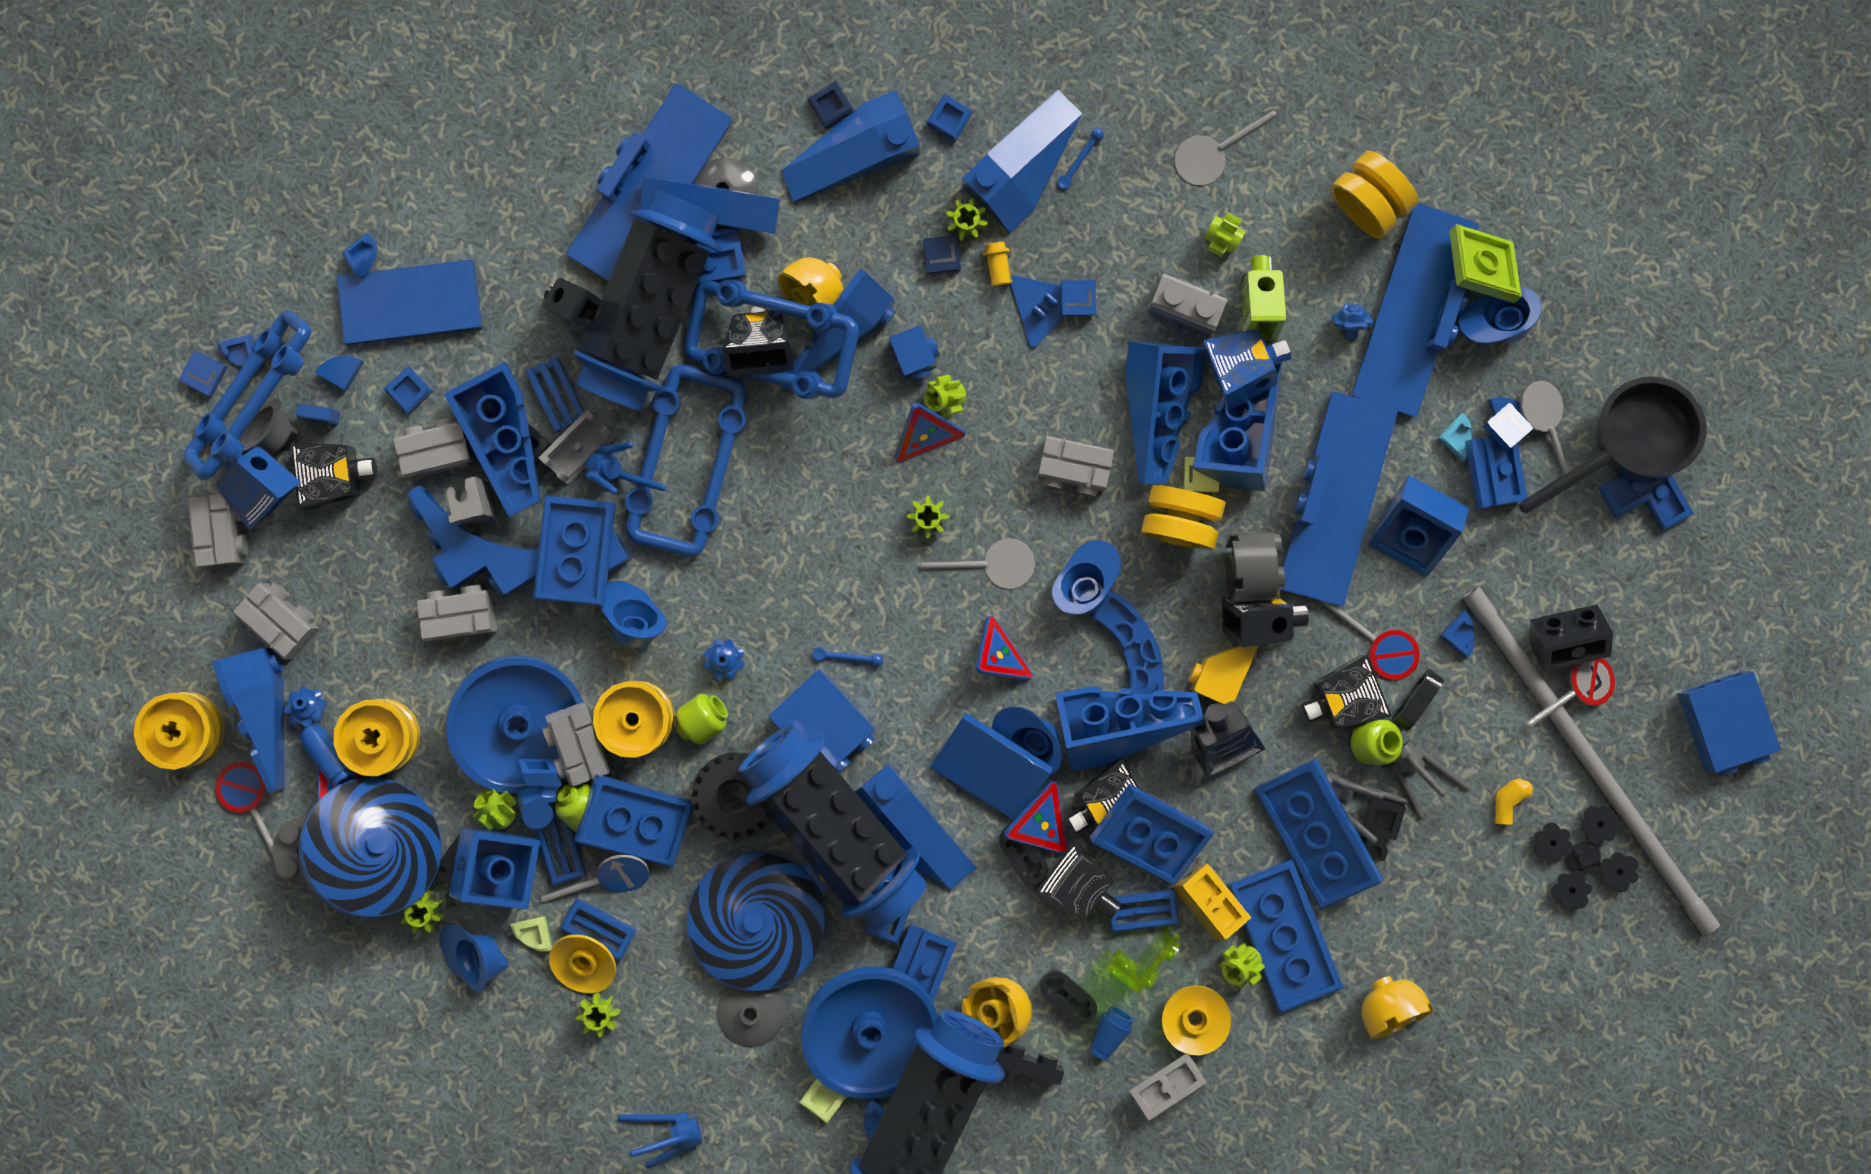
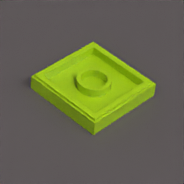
M1456 224L1449 231L1457 286L1512 303L1519 300L1522 294L1514 243Z

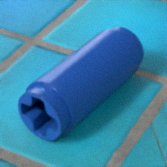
M313 724L303 730L300 734L302 745L331 786L337 787L345 782L357 779L356 773L349 770L338 758L334 747V740L325 728L320 724Z

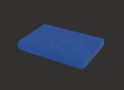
M545 495L533 599L595 606L605 605L616 503Z
M966 712L930 766L1013 820L1034 799L1053 770V767Z
M595 774L586 809L580 820L574 841L673 867L693 804L687 798Z
M1129 784L1092 833L1090 840L1092 844L1175 886L1214 835L1211 827Z

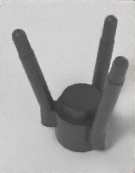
M1408 740L1403 744L1399 757L1393 761L1389 768L1397 776L1417 817L1423 819L1424 813L1404 775L1405 772L1409 777L1418 772L1440 797H1444L1446 792L1424 769L1423 766L1426 764L1424 761L1465 791H1469L1470 786L1426 753L1419 743L1414 745Z
M1330 772L1327 776L1336 796L1345 805L1349 804L1354 792L1403 805L1408 804V799L1352 782L1333 772ZM1347 813L1355 829L1369 841L1376 843L1377 838Z

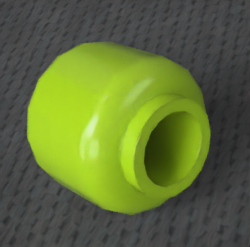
M704 693L697 694L677 710V732L686 741L691 740L696 744H705L726 728L728 711L717 696H709Z
M1375 720L1358 724L1351 735L1352 752L1358 761L1366 765L1389 764L1399 757L1403 747L1400 730L1389 720Z
M586 782L576 786H570V784L564 786L558 793L555 805V812L558 818L575 832H577L580 820L585 812L591 785Z

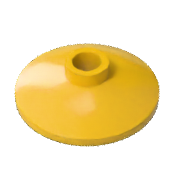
M584 935L562 937L553 945L550 951L549 965L553 974L562 984L577 992H600L612 983L616 975V963L611 952L602 943Z
M1200 985L1187 986L1175 992L1166 1002L1162 1012V1027L1168 1041L1179 1051L1189 1055H1205L1215 1051L1226 1040L1231 1028V1014L1227 1003L1216 991ZM1194 1012L1200 1013L1201 1021L1198 1024H1191L1189 1022L1190 1014Z

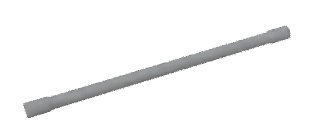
M1480 586L1463 596L1462 599L1477 620L1487 629L1541 707L1545 709L1558 699L1504 625L1497 614V610ZM1560 706L1548 716L1682 903L1685 912L1701 935L1705 936L1714 932L1720 926L1719 922L1704 901L1697 896L1564 707Z

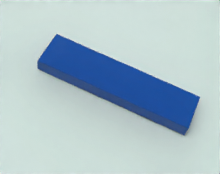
M651 176L643 177L639 209H647L656 189L719 216L717 224L776 233L781 198Z

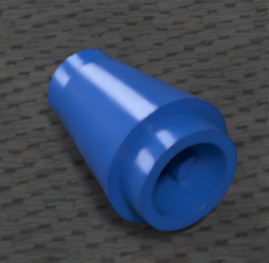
M1110 1006L1107 1012L1104 1011L1102 1013L1090 1052L1096 1057L1107 1061L1110 1055L1115 1052L1133 1031L1131 1025L1134 1019L1125 1011Z

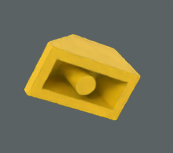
M1238 645L1204 658L1201 664L1196 662L1188 678V681L1193 683L1190 690L1223 705L1230 701H1235L1259 645L1250 647Z

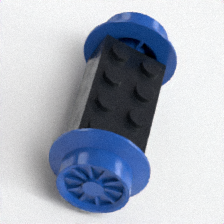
M656 189L647 209L630 211V214L652 225L634 219L582 346L583 350L602 359L578 350L573 352L583 364L576 385L638 411H641L648 392L664 391L665 387L635 374L634 371L658 380L710 251L688 242V240L717 252L722 251V248L712 238L720 218L719 216Z
M792 724L785 726L761 743L740 765L738 771L751 785L746 802L748 805L758 803L842 900L844 903L842 914L846 918L862 915L874 929L887 926L909 910L926 888V881L915 870L920 858L919 851L915 848L904 850L822 754L820 750L825 741L821 736L805 740Z
M942 1010L933 1028H918L914 1033L917 1046L863 1157L852 1161L849 1168L850 1173L942 1174L986 1083L1000 1082L1004 1078L1005 1072L996 1061L1004 1045L1001 1036L979 1020L952 1010Z

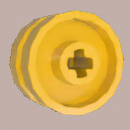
M1366 150L1352 164L1353 173L1344 172L1330 186V192L1340 209L1361 230L1373 238L1382 240L1397 226L1396 217L1405 218L1419 204V198L1412 184L1394 164L1382 155Z
M1152 485L1148 504L1154 509L1166 512L1167 515L1156 513L1145 515L1140 533L1160 539L1164 543L1180 547L1215 550L1219 532L1211 526L1199 523V520L1207 522L1221 520L1226 502L1189 490Z
M626 681L613 685L601 695L594 708L593 726L598 740L607 750L620 757L636 758L656 751L667 742L674 729L675 712L670 698L661 688L650 682ZM631 712L638 715L639 721L637 724H629L628 718L632 716Z
M189 692L168 693L154 697L142 707L135 719L133 735L137 749L148 762L159 768L176 770L203 764L217 754L224 741L225 723L221 711L212 700L205 696Z
M392 699L364 700L351 705L339 717L334 728V747L338 758L349 770L365 776H379L405 767L414 758L420 745V727L415 715L404 704ZM378 731L381 736H379L376 740L375 735Z

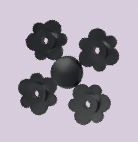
M1604 805L1600 809L1596 806H1589L1585 809V820L1581 822L1580 827L1583 831L1587 832L1586 836L1589 842H1580L1573 846L1568 840L1570 832L1567 829H1560L1553 822L1546 823L1543 830L1536 832L1534 835V840L1537 842L1534 852L1537 857L1542 859L1548 858L1551 862L1556 863L1560 861L1561 856L1569 855L1571 864L1578 870L1572 871L1569 875L1565 873L1560 874L1557 878L1558 883L1551 889L1553 898L1560 900V905L1564 909H1570L1572 906L1582 909L1588 904L1587 895L1592 892V887L1589 883H1585L1586 878L1582 872H1591L1599 866L1600 871L1604 874L1602 877L1603 884L1612 886L1617 892L1627 891L1630 883H1635L1638 880V874L1635 872L1638 862L1634 857H1624L1622 853L1614 852L1611 855V859L1605 858L1601 861V853L1598 847L1594 845L1601 843L1603 839L1605 841H1612L1615 837L1614 831H1617L1621 826L1620 818L1612 814V809L1609 806ZM1551 840H1554L1553 845H1550Z

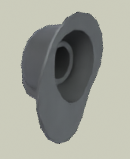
M273 399L262 406L240 438V443L244 445L242 453L255 447H261L269 455H273L298 437V430L292 425L291 419L282 411V403L279 399Z

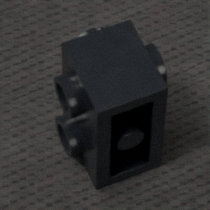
M1598 604L1530 619L1529 642L1545 672L1611 657L1613 631Z

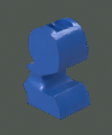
M518 759L523 779L529 786L518 793V806L526 826L532 829L544 828L552 821L553 810L550 802L556 801L557 790L562 785L553 759Z

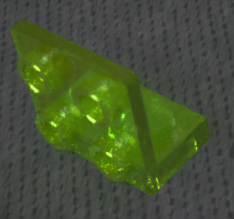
M1166 926L1138 965L1134 959L1119 948L1115 953L1107 948L1099 959L1106 970L1139 994L1143 987L1148 990L1159 976V972L1156 970L1163 960L1170 961L1180 948V944L1177 943L1180 935L1172 927Z

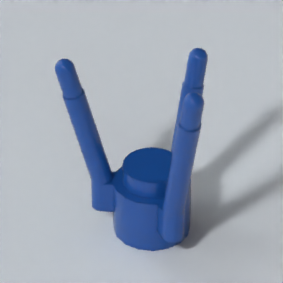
M631 441L612 446L600 445L598 452L592 453L586 460V479L596 482L611 494H616L617 489L608 481H612L615 478L660 491H666L667 489L666 485L621 471V464L612 453L632 448L634 444Z
M687 1112L680 1114H620L618 1116L619 1121L676 1122L675 1126L670 1127L671 1138L642 1146L629 1152L630 1157H635L672 1145L675 1147L647 1161V1168H651L683 1152L696 1149L695 1146L703 1143L697 1117L689 1118Z

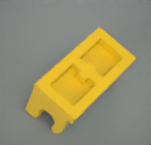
M1209 864L1198 866L1191 871L1192 874L1179 880L1172 887L1215 940H1227L1251 919V916Z

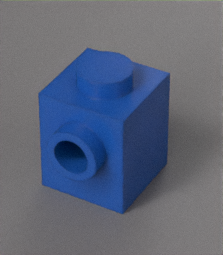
M921 324L889 337V342L905 379L912 377L913 381L916 382L933 374L931 369L937 367L935 358L939 357L940 353L933 337L926 339Z

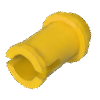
M1005 242L985 245L986 252L982 254L983 257H987L991 287L1013 283L1007 253L1010 250L1006 248Z

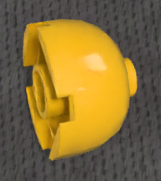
M812 257L794 261L777 276V283L785 300L791 301L794 298L796 303L812 306L815 303H830L834 305L844 291L841 282L842 274L839 269L832 263L827 264L822 260Z
M1391 976L1374 982L1372 984L1374 990L1365 997L1362 1004V1019L1371 1039H1379L1404 1029V1026L1417 1020L1419 1022L1434 1012L1428 997L1419 986L1405 979L1393 981Z
M991 977L971 985L968 989L970 990L968 997L964 998L962 1002V1013L979 1020L997 1032L1004 1041L1003 1047L1021 1039L1027 1032L1032 1018V1004L1028 994L1021 985L1002 977Z

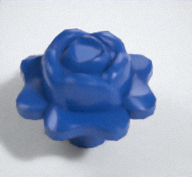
M1345 304L1338 313L1332 315V320L1335 322L1334 326L1345 330L1344 338L1347 340H1356L1358 338V331L1367 329V326L1373 325L1374 321L1370 318L1371 314L1367 313L1362 305Z
M717 639L712 647L704 652L705 658L708 659L704 667L712 671L716 679H722L724 675L728 679H733L736 672L745 665L744 661L740 659L743 657L744 651L736 647L732 639H727L724 643L722 640Z
M302 686L298 693L291 692L289 694V702L284 709L285 713L290 715L289 721L292 724H302L304 727L311 726L313 721H321L322 711L327 706V702L321 699L322 692L320 690H310L306 686Z

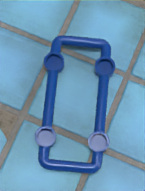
M727 279L721 283L704 281L696 287L684 342V350L689 359L702 363L711 374H727L723 347H712L707 351L698 348L708 295H713L726 307L736 308L747 304L808 320L809 325L815 330L829 331L834 327L844 329L845 333L833 385L823 382L822 377L814 371H803L797 375L779 371L746 376L793 388L795 394L802 399H815L819 396L838 398L845 393L848 387L859 335L858 325L853 318L838 314L837 309L830 303H815L812 306H807L747 290L745 284L739 280Z
M290 310L282 312L272 326L265 329L259 335L254 344L253 353L212 412L205 414L199 421L195 429V436L184 452L186 464L199 479H210L223 462L230 461L233 463L240 457L244 449V445L240 443V438L282 377L288 374L295 376L302 368L304 359L300 357V352L310 338L311 328L295 312ZM290 326L296 333L290 342L286 344L282 341V335ZM273 358L271 369L227 430V426L223 424V419L265 359ZM214 442L211 448V455L204 463L200 459L199 454L207 443Z
M677 365L669 371L666 377L665 390L657 391L653 396L652 405L657 414L639 477L653 480L669 418L675 415L681 407L680 397L676 393L681 378L733 392L730 406L725 407L718 417L719 425L723 432L703 505L697 507L691 516L692 524L696 529L693 542L687 543L639 529L643 515L649 513L654 506L653 495L649 492L650 488L637 484L636 488L631 489L625 497V505L630 511L626 532L628 537L638 544L687 557H694L704 550L709 533L713 532L720 523V516L716 511L718 498L735 436L743 431L747 424L746 415L742 411L746 399V388L736 378L711 374L706 370L687 365Z

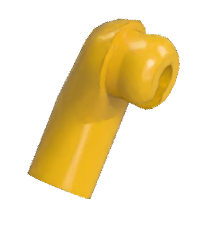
M1520 778L1514 779L1498 790L1496 794L1495 824H1513V806L1525 798L1528 799L1533 793V787L1529 781Z

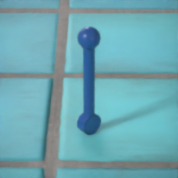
M1095 128L1091 131L1090 140L1068 172L1058 178L1057 184L1061 189L1070 187L1071 178L1095 143L1103 139L1104 132L1102 129Z
M821 647L815 648L812 653L813 658L817 661L829 658L871 663L875 667L881 666L884 662L883 656L878 653L872 656L828 652Z

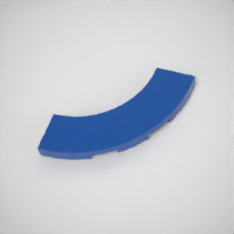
M1110 590L1106 603L1094 612L1091 619L1106 628L1120 645L1128 666V689H1132L1133 693L1152 694L1155 690H1164L1162 657L1154 634H1152L1140 613L1124 598Z

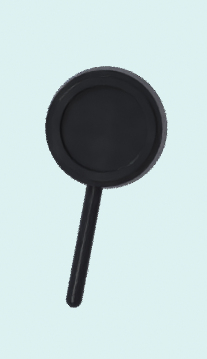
M1640 377L1622 384L1608 397L1598 421L1596 435L1600 453L1524 499L1519 504L1520 511L1530 513L1607 464L1620 475L1641 482L1659 481L1685 469L1698 457L1706 439L1707 424L1700 403L1685 387L1662 377Z

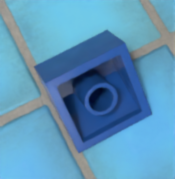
M1409 475L1393 496L1368 544L1428 577L1462 534L1469 508Z

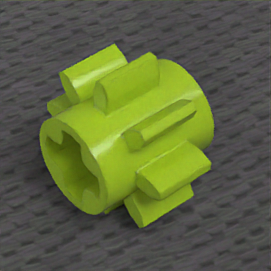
M971 198L968 204L963 205L959 200H955V213L951 211L946 212V218L954 220V223L948 227V233L957 231L960 234V242H963L965 236L972 235L974 240H978V227L987 229L988 223L980 220V217L985 214L986 208L981 207L977 209L974 206V198ZM965 213L967 217L974 216L972 226L968 227L966 223L959 224L961 222V214Z
M1227 212L1224 219L1215 215L1203 237L1211 242L1207 250L1219 257H1222L1225 250L1234 254L1246 232L1238 227L1242 219Z
M947 374L936 377L935 381L927 383L928 388L924 393V402L929 410L935 413L939 412V415L945 419L954 417L955 413L964 410L962 405L966 401V391L959 380L951 382L950 375Z
M927 495L926 503L922 505L916 501L912 502L917 510L915 514H908L907 519L916 520L917 524L912 529L913 533L921 528L925 530V536L929 539L930 530L936 528L938 532H944L939 524L941 520H948L949 515L940 513V509L944 505L943 501H940L937 505L931 504L930 495ZM925 508H931L932 514L938 515V520H932L931 526H925L924 520L918 519L919 514H924Z
M486 789L478 795L474 802V807L478 811L473 817L489 831L494 827L498 830L504 829L516 817V810L513 806L517 803V800L508 791L503 793L494 789Z
M430 890L425 892L422 898H419L413 904L403 909L405 911V918L400 923L406 924L408 922V924L413 926V934L419 932L422 926L429 933L435 930L432 923L433 920L440 921L444 919V916L438 913V906L443 901L438 900L435 902L431 899L432 892ZM425 907L428 913L418 918L415 911Z
M1242 943L1238 948L1232 945L1222 954L1225 960L1219 966L1222 968L1224 978L1230 984L1239 986L1242 989L1247 983L1250 986H1254L1262 978L1260 972L1265 968V965L1262 964V957L1255 948Z
M596 992L593 995L592 1003L586 999L581 1001L580 1005L585 1011L579 1014L576 1020H583L586 1025L583 1033H587L591 1029L597 1031L598 1037H602L605 1026L611 1030L617 1027L612 1017L619 1015L621 1009H613L611 1002L614 996L604 1000L601 999L599 992ZM596 1007H598L600 1013L606 1014L601 1022H599L598 1017L591 1016Z

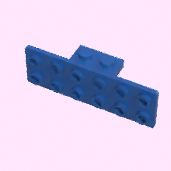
M676 83L642 136L634 131L630 139L625 137L617 148L616 155L618 157L612 167H605L597 181L599 184L597 190L602 195V198L567 250V255L609 282L634 219L652 225L630 214L631 210H638L640 208L643 177L651 176L694 183L731 126L732 118Z
M1421 203L1411 211L1351 393L1353 397L1396 408L1399 413L1411 417L1418 415L1437 354L1446 349L1447 345L1451 346L1458 332V326L1454 325L1457 315L1464 311L1469 298V294L1465 293L1466 288L1459 287L1456 284L1449 231L1456 224L1478 231L1479 223Z
M1339 392L1331 393L1313 459L1307 461L1304 469L1303 480H1306L1303 494H1298L1293 512L1297 516L1283 563L1285 587L1280 588V590L1337 606L1345 604L1398 411L1396 408Z

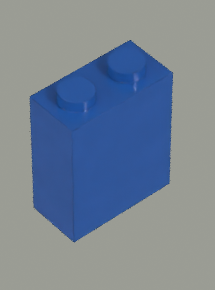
M821 668L768 715L780 729L792 724L805 740L821 736L825 742L820 751L838 773L850 763L846 757L855 748L861 753L875 740L871 734L876 730L875 726Z
M1740 671L1677 693L1704 771L1717 772L1718 776L1728 775L1738 771L1737 765L1749 762L1750 765L1764 763L1771 760L1770 754L1781 751L1753 671Z

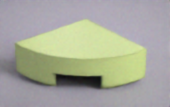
M546 916L510 924L515 937L528 947L537 951H551L552 944Z

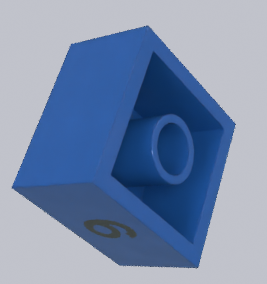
M461 827L449 896L460 902L528 909L540 840L525 835Z

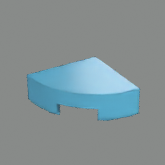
M1463 413L1437 438L1462 462L1467 458L1465 441L1472 440L1471 424Z

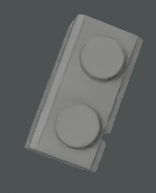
M1163 273L1147 311L1211 336L1217 328L1228 299L1216 294L1211 296L1209 291Z
M455 417L438 420L435 422V428L423 430V426L403 429V436L394 438L403 478L412 480L476 464L474 450Z
M1046 436L1037 478L1044 479L1043 486L1063 490L1064 484L1076 486V493L1097 497L1098 491H1106L1114 450Z
M222 494L187 498L195 567L208 568L245 563L244 555L248 554L249 545L247 537L241 534L240 521L242 520Z
M273 582L272 585L269 583H259L232 614L283 659H293L319 630L313 623L315 616L301 605L297 608L287 600L290 596L289 593L277 583Z
M481 585L461 587V594L448 596L447 590L427 592V599L417 600L423 642L497 632L492 592L488 590L482 591Z
M585 702L545 716L548 726L542 728L548 747L556 745L560 758L554 759V763L560 779L567 777L570 786H576L589 779H594L595 774L603 776L610 772Z

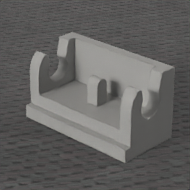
M587 409L539 459L546 466L550 467L559 479L569 485L585 469L586 460L589 455L598 452L600 445L608 446L617 436L593 412Z
M477 477L465 479L466 491L462 492L461 502L456 499L454 488H448L447 500L451 515L448 518L450 523L469 526L498 518L488 481Z
M1186 1053L1131 1089L1130 1093L1148 1121H1150L1206 1084L1207 1081L1190 1055Z

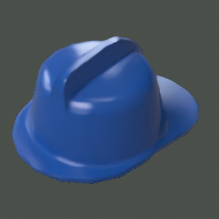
M1520 287L1522 297L1515 303L1489 295L1477 299L1466 305L1464 311L1460 313L1458 321L1460 330L1468 339L1476 343L1491 344L1520 341L1527 336L1532 326L1536 324L1541 316L1542 304L1540 298L1533 290Z
M1102 540L1089 541L1080 546L1053 584L1052 597L1055 605L1061 611L1071 615H1081L1099 610L1106 603L1109 591L1121 570V558L1118 550L1110 543Z
M620 580L607 583L605 605L599 606V608L610 623L613 638L622 646L635 648L640 653L645 652L653 639L665 630V616L642 589Z
M1016 706L1001 709L995 715L992 723L994 731L1053 767L1050 776L1059 769L1062 762L1060 736L1057 729L1050 722L1041 719L1031 710Z
M447 923L442 927L439 935V944L444 959L452 971L465 981L474 992H482L488 981L494 979L501 971L508 968V960L499 950L495 939L491 936L470 935L455 923Z

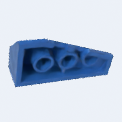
M895 90L864 102L783 168L781 172L792 201L795 203L920 155V145L909 116Z
M1057 90L992 148L962 178V187L982 207H985L986 211L1003 228L1011 233L1034 211L1082 113Z
M861 268L833 305L837 309L838 314L849 316L857 323L859 328L857 343L873 333L879 325L885 328L896 313V310L893 309L895 299ZM836 327L829 331L816 330L812 341L815 343L811 348L806 346L793 363L794 370H789L788 373L797 375L803 371L817 372L840 356L845 330ZM780 385V387L786 392L792 389L790 387Z
M1129 342L1125 379L1138 481L1140 484L1168 483L1180 447L1177 437L1182 423H1188L1191 412L1187 408L1192 393H1198L1202 383L1205 348L1153 342Z
M503 362L443 393L508 516L511 517L540 502L523 393L507 362Z
M1282 363L1274 365L1278 382L1274 387L1231 410H1228L1224 398L1221 401L1219 400L1214 409V415L1207 427L1204 426L1199 435L1193 466L1195 471L1230 488L1266 491Z
M261 648L212 662L227 705L235 704L240 714V722H238L237 726L241 735H245L254 744V747L251 748V756L268 793L284 789V680L281 672H284L285 667L281 656L274 653L271 648Z
M1084 687L1055 693L1072 772L1107 765L1205 724L1197 692L1155 690L1152 694L1133 693L1132 689L1121 688L1120 692L1101 691V687Z
M890 763L886 764L855 790V793L904 850L915 848L919 851L920 858L915 867L917 870L951 890L977 868Z

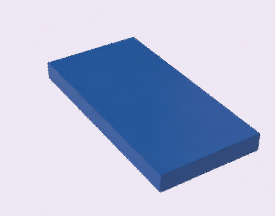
M473 259L367 272L362 278L357 274L337 276L344 343L346 345L483 328L475 261Z
M1316 758L1255 787L1254 790L1321 910L1374 887L1383 881V877Z
M1292 859L1228 883L1230 892L1251 916V919L1244 924L1252 947L1262 957V964L1265 965L1262 972L1279 1013L1343 989Z

